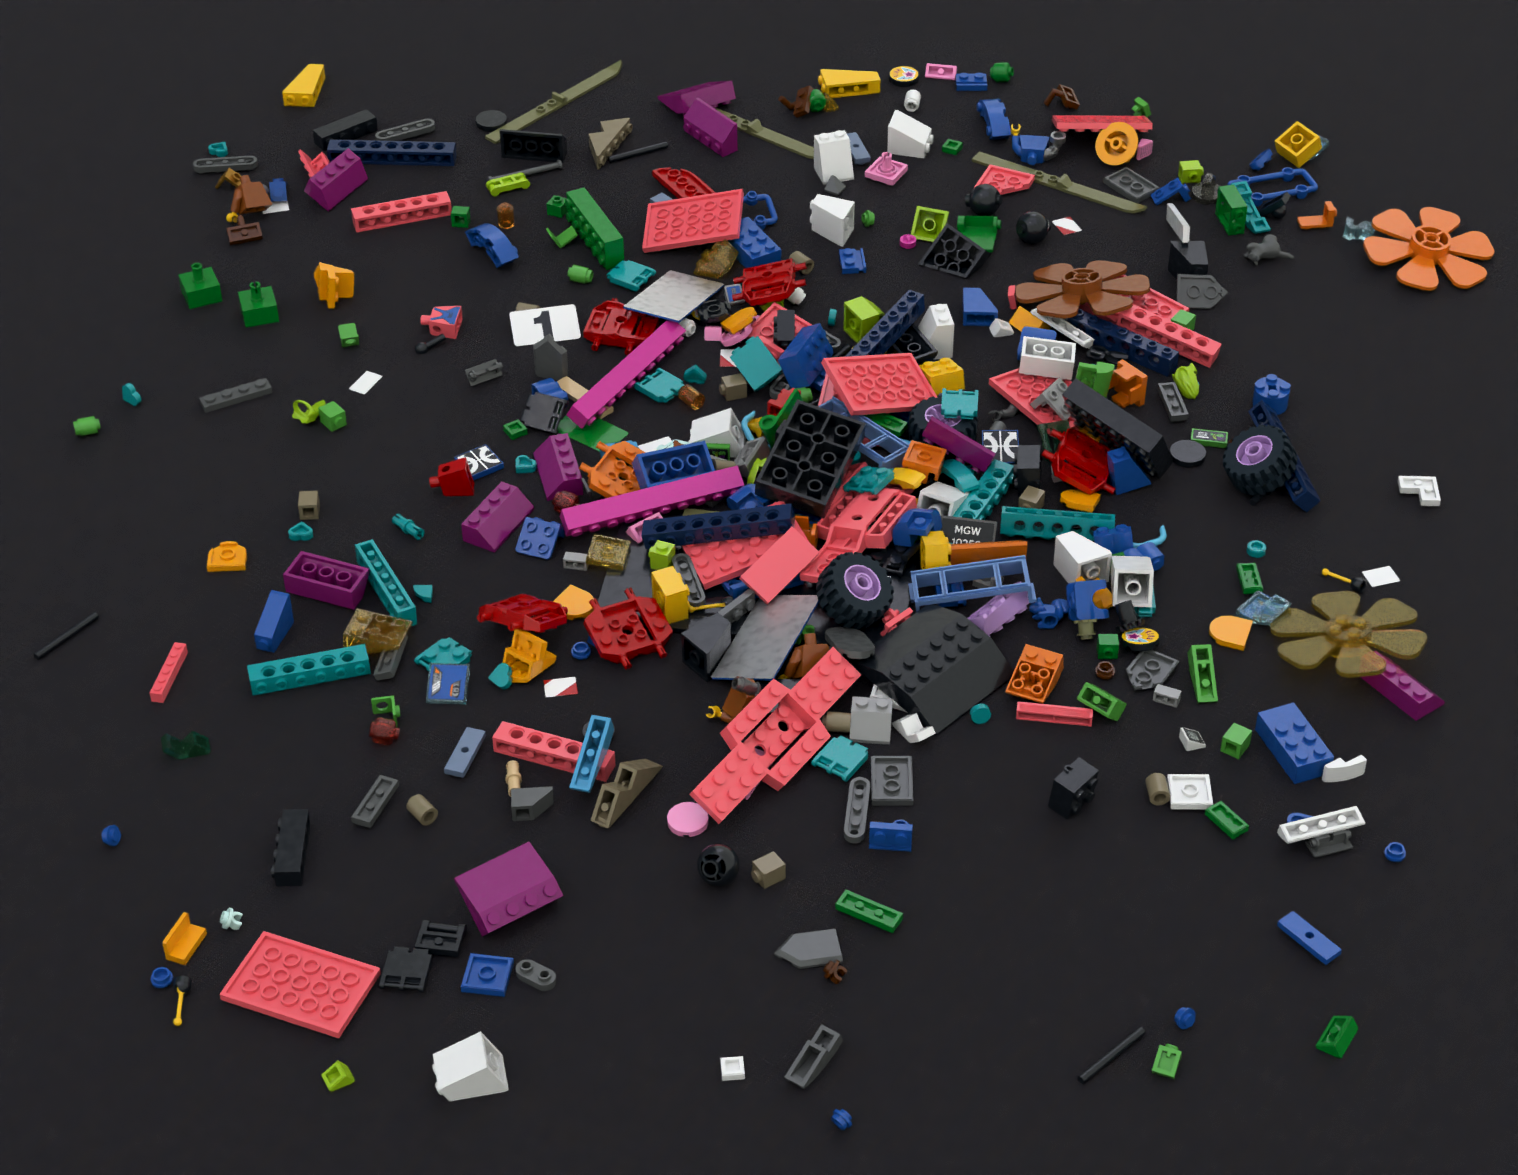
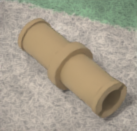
M514 760L506 764L507 775L505 781L508 785V795L510 797L511 789L521 788L520 783L522 782V776L519 773V763Z

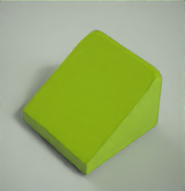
M339 1060L321 1074L330 1092L355 1082L349 1067Z

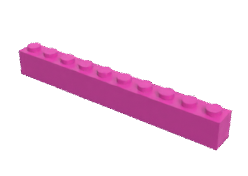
M670 320L664 322L575 402L566 415L581 429L586 425H592L596 420V416L600 417L606 411V406L610 408L616 402L617 397L620 399L626 393L627 388L630 390L634 386L636 379L640 381L646 374V370L650 372L656 365V361L659 363L665 357V353L669 354L674 349L675 344L678 346L684 340L683 335L686 330L678 322Z
M737 465L561 510L560 519L566 537L571 535L576 537L583 532H596L602 527L608 526V528L617 526L618 523H631L642 517L646 519L658 512L667 514L673 509L683 510L689 505H702L712 499L713 501H718L725 496L732 495L744 486V482Z

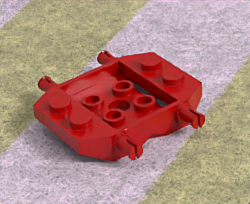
M791 258L743 269V276L733 278L734 284L742 283V293L732 294L733 301L743 299L751 306L765 305L773 301L780 302L783 299L789 298L797 287L806 286L805 279L795 281V272L807 269L806 263L795 264Z
M612 298L611 301L607 300L593 308L583 331V337L593 342L591 346L593 351H597L599 345L603 344L626 348L624 353L628 356L633 349H636L657 330L660 323L659 318L624 309L623 306L625 304L619 302L617 298L615 300ZM639 317H642L635 335H632Z
M1053 428L1049 435L1059 439L1058 448L1054 454L1044 449L1041 456L1052 462L1051 466L1054 476L1089 495L1098 492L1100 489L1113 494L1115 487L1106 483L1109 474L1107 452L1111 451V449L1076 429L1068 428L1066 432L1061 433Z
M627 588L624 591L628 600L605 607H600L596 598L594 600L591 599L589 603L593 608V612L584 619V626L601 658L616 664L622 663L625 670L632 667L629 660L638 654L657 652L661 659L665 658L668 654L664 646L673 634V630L656 599L637 597L632 588ZM636 612L640 613L645 625L647 626L654 640H651L649 638L647 631L643 627L639 619V616L636 614ZM623 630H630L632 634L627 635L623 633Z
M522 593L479 607L477 620L480 623L492 621L507 625L509 631L521 629L543 633L547 629H556L557 626L566 624L568 609L567 607H562L560 603L541 600Z

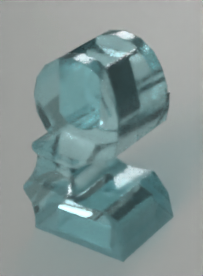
M1347 217L1343 238L1348 240L1361 239L1364 241L1365 238L1374 236L1375 229L1372 227L1371 222L1363 221L1356 226L1353 224L1354 220Z

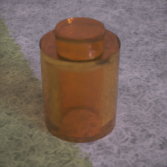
M507 202L498 205L499 227L503 229L512 228L515 225L513 205Z
M686 384L680 388L678 397L694 410L703 406L705 396L692 385Z

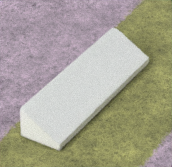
M1037 308L1030 312L1079 345L1088 349L1093 345L1094 339L1064 319L1040 315L1037 313Z
M1357 806L1281 824L1277 833L1289 844L1365 825V821Z

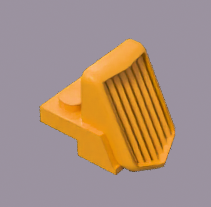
M319 262L314 271L319 300H326L328 308H335V302H338V298H352L354 295V272Z
M514 630L512 645L505 648L502 663H506L512 668L510 676L512 683H528L554 664L557 658L555 654L546 650L548 642L526 630Z

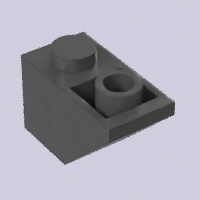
M553 786L511 789L513 821L534 820L554 804Z

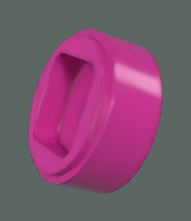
M910 234L901 236L900 246L905 249L915 247L916 237Z

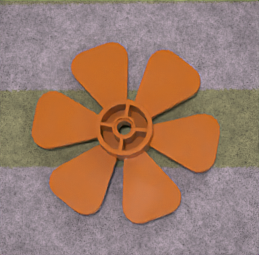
M1424 207L1419 212L1421 226L1415 227L1407 214L1399 209H1388L1373 218L1371 225L1375 230L1403 241L1377 236L1365 238L1363 247L1369 260L1376 265L1385 266L1408 257L1412 258V260L1397 271L1396 278L1400 283L1421 290H1435L1439 284L1435 265H1439L1451 283L1458 288L1468 289L1486 279L1487 271L1484 267L1454 256L1489 260L1494 255V248L1490 240L1482 232L1469 231L1451 238L1450 233L1460 225L1458 215L1434 207Z

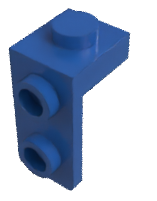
M283 178L273 179V182H269L271 202L287 201L286 185L288 184Z
M1176 178L1152 193L1151 197L1154 203L1159 205L1179 192L1184 201L1187 202L1191 199L1188 194L1191 191L1186 183L1182 184L1179 178Z

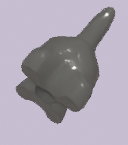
M1271 234L1266 235L1261 244L1254 242L1246 246L1248 252L1244 254V258L1250 259L1256 266L1260 259L1294 258L1290 253L1281 251L1277 237Z

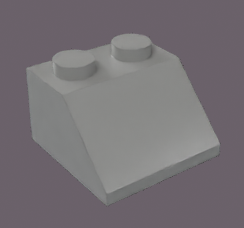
M853 696L849 739L856 743L890 745L893 699Z

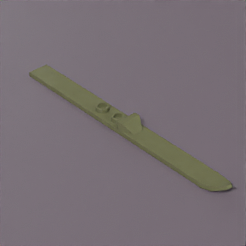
M622 61L614 63L561 94L553 92L552 99L485 136V139L498 144L500 142V129L521 131L619 74Z
M715 107L716 110L737 123L738 130L806 158L814 159V147L767 129L761 125L758 119L750 122Z
M980 151L972 158V162L987 167L991 164L1035 175V183L1126 213H1137L1147 209L1145 205L1071 182L1067 174H1063L1059 178L1055 175H1050L1043 171H1038Z

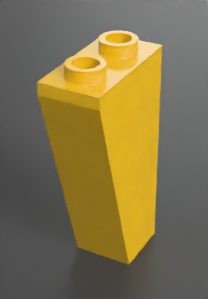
M308 64L282 92L284 106L315 107L325 80L324 64Z
M820 69V76H818V83L821 85V91L825 94L826 99L880 93L881 80L878 72Z

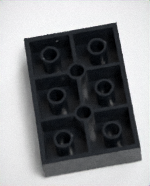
M1075 378L1062 394L1065 401L1064 404L1068 407L1067 410L1071 414L1070 417L1074 420L1073 424L1081 430L1084 428L1092 438H1099L1102 440V444L1108 448L1117 449L1125 447L1150 477L1155 476L1160 479L1173 463L1163 435Z
M797 400L756 479L755 495L775 502L783 501L785 504H792V508L825 518L864 439L866 423Z

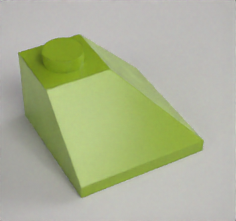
M917 206L911 235L915 236L917 240L934 242L947 223L949 211Z

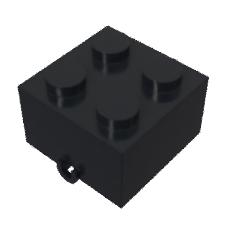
M1018 445V453H1014V475L1017 478L1014 479V488L1018 490V497L1022 495L1028 485L1041 489V461L1043 457L1041 456L1040 445Z
M1080 757L1072 764L1065 765L1064 771L1053 781L1048 807L1067 820L1072 815H1077L1081 811L1082 806L1085 803L1089 804L1095 796L1094 789L1098 783L1097 776L1099 770Z

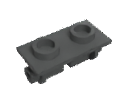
M494 359L464 371L470 386H474L502 376L501 369H503L501 362L498 363Z
M1346 829L1333 832L1330 836L1325 834L1313 837L1305 842L1314 858L1353 848L1348 840L1352 836L1351 832Z

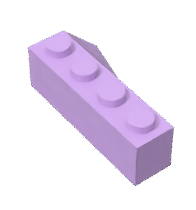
M1027 591L996 595L970 615L968 619L990 636L992 632L1000 631L1004 623L1006 624L1014 620L1016 613L1020 614L1027 609L1029 604Z

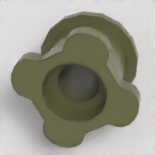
M1097 619L1074 621V624L1078 623L1077 636H1081V640L1093 639L1092 635H1096L1093 622H1097Z

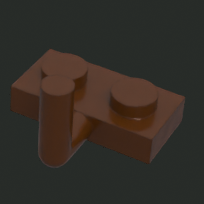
M1059 84L1057 89H1052L1044 101V104L1049 106L1053 98L1058 96L1066 108L1077 110L1080 106L1073 89Z
M809 85L799 89L795 102L790 103L783 96H780L778 100L789 110L794 109L793 115L796 118L809 114L811 105L810 95L813 88Z
M242 215L237 216V226L226 228L230 245L263 239L259 222L245 224Z

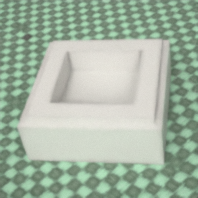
M743 1056L720 1058L722 1081L745 1079Z

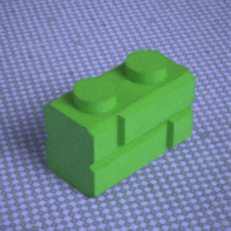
M1088 682L1084 684L1077 697V700L1115 721L1119 720L1127 705L1122 700Z

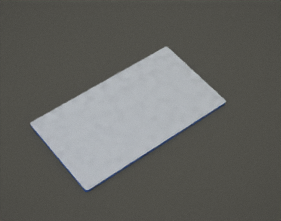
M670 270L625 304L623 308L679 323L723 288L724 284Z
M777 595L768 605L759 598L711 678L713 680H733L736 676L754 680L771 681L773 678L775 679L820 602L817 595Z

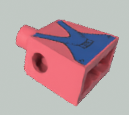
M461 306L434 307L431 315L421 316V325L429 326L431 335L439 336L444 334L445 338L456 339L463 320Z

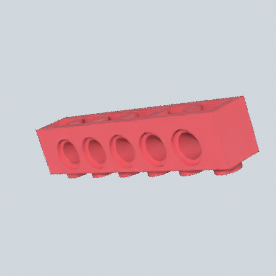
M447 191L351 208L352 221L357 233L450 216L452 211Z
M1134 304L1130 309L1119 313L1116 324L1178 351L1179 355L1208 368L1212 366L1218 357L1222 345L1217 341Z
M502 721L492 737L494 752L574 773L583 744L582 742ZM608 749L596 780L603 782L608 780L616 766L615 751Z

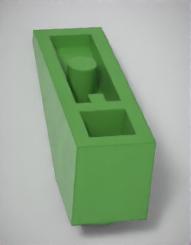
M1211 644L1191 645L1187 654L1197 703L1218 702Z

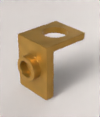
M228 168L218 180L215 188L217 189L224 180H227L237 188L241 185L239 179L241 175Z

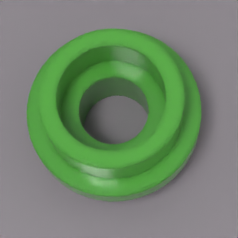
M866 210L861 217L862 223L866 227L874 224V213Z

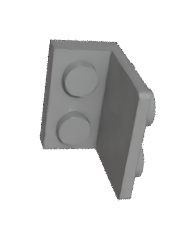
M1059 377L1030 405L1036 409L1039 405L1043 407L1048 404L1063 421H1066L1071 414L1067 410L1068 407L1064 404L1065 401L1062 394L1068 386Z

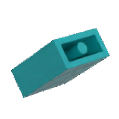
M753 336L745 342V346L733 350L730 358L757 393L781 375L783 370L758 336Z

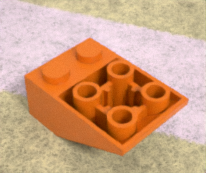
M1025 644L1005 693L1044 704L1063 671V654Z

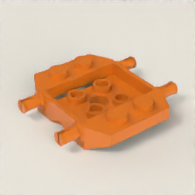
M599 441L596 448L605 452L604 456L595 467H590L584 462L579 467V469L588 473L589 488L609 498L640 490L634 469L627 466L626 463L632 466L636 455L645 452L626 441L613 444L612 446H607Z

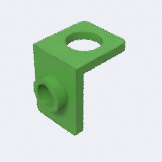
M573 226L567 228L557 237L549 228H546L548 234L560 249L578 236Z
M355 323L338 326L342 347L359 345V335L357 334Z
M394 695L372 698L373 714L393 712L394 727L398 728L397 717H401L400 706H395ZM379 702H386L388 704L385 708H378L376 705Z

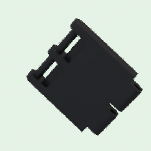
M535 392V395L529 394L525 406L530 409H524L520 421L525 423L524 425L528 428L557 435L560 420H563V412L569 401Z
M891 541L886 548H872L869 556L872 557V560H877L880 563L879 565L885 568L887 572L895 573L902 577L909 560L904 562L901 556L909 547L893 545V541Z
M394 946L393 951H388L379 988L392 987L399 988L400 991L415 989L424 993L432 964V955L429 949L414 948L413 952L410 953V948Z

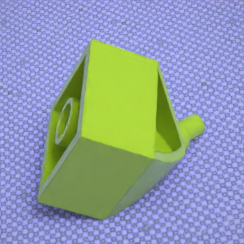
M862 296L844 302V331L858 343L885 313L873 302Z

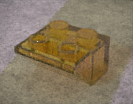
M726 239L721 242L718 241L712 246V249H706L701 254L702 258L695 264L697 267L693 273L699 276L718 279L729 272L739 252Z

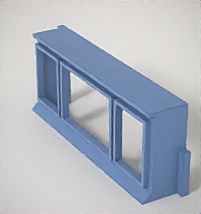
M834 396L831 400L818 406L866 423L865 437L871 441L865 445L861 443L858 451L877 462L879 468L894 469L903 467L902 462L909 447L908 443L864 415L851 416L845 404ZM879 445L891 454L883 457L871 448Z
M1025 555L910 571L912 583L908 584L911 603L915 602L916 612L920 610L919 606L1027 591L1029 603L1037 602L1034 584L1030 583ZM1024 574V583L1002 585L1001 576ZM995 577V587L948 593L947 584ZM941 585L942 594L919 597L918 588Z

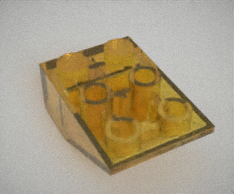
M357 608L343 633L344 647L365 644L367 654L397 650L406 637L412 621Z

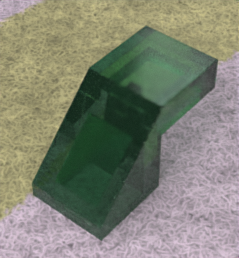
M193 730L183 740L167 733L161 737L163 753L179 760L208 755L211 752L209 738Z

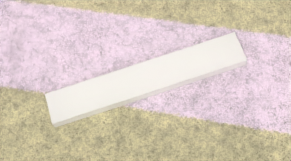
M1167 203L1166 220L1183 243H1188L1190 226L1175 205Z

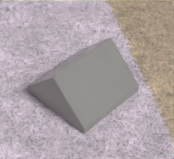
M762 436L747 441L735 458L734 462L738 465L742 477L748 479L749 472L757 458L762 460L769 456L770 449L766 438Z

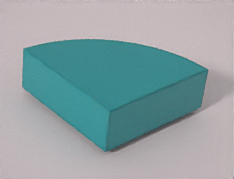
M413 585L415 596H418L424 602L432 603L433 585Z

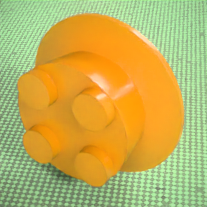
M1125 122L1111 123L1099 133L1095 145L1096 153L1108 165L1117 166L1128 163L1136 153L1138 135L1135 129Z

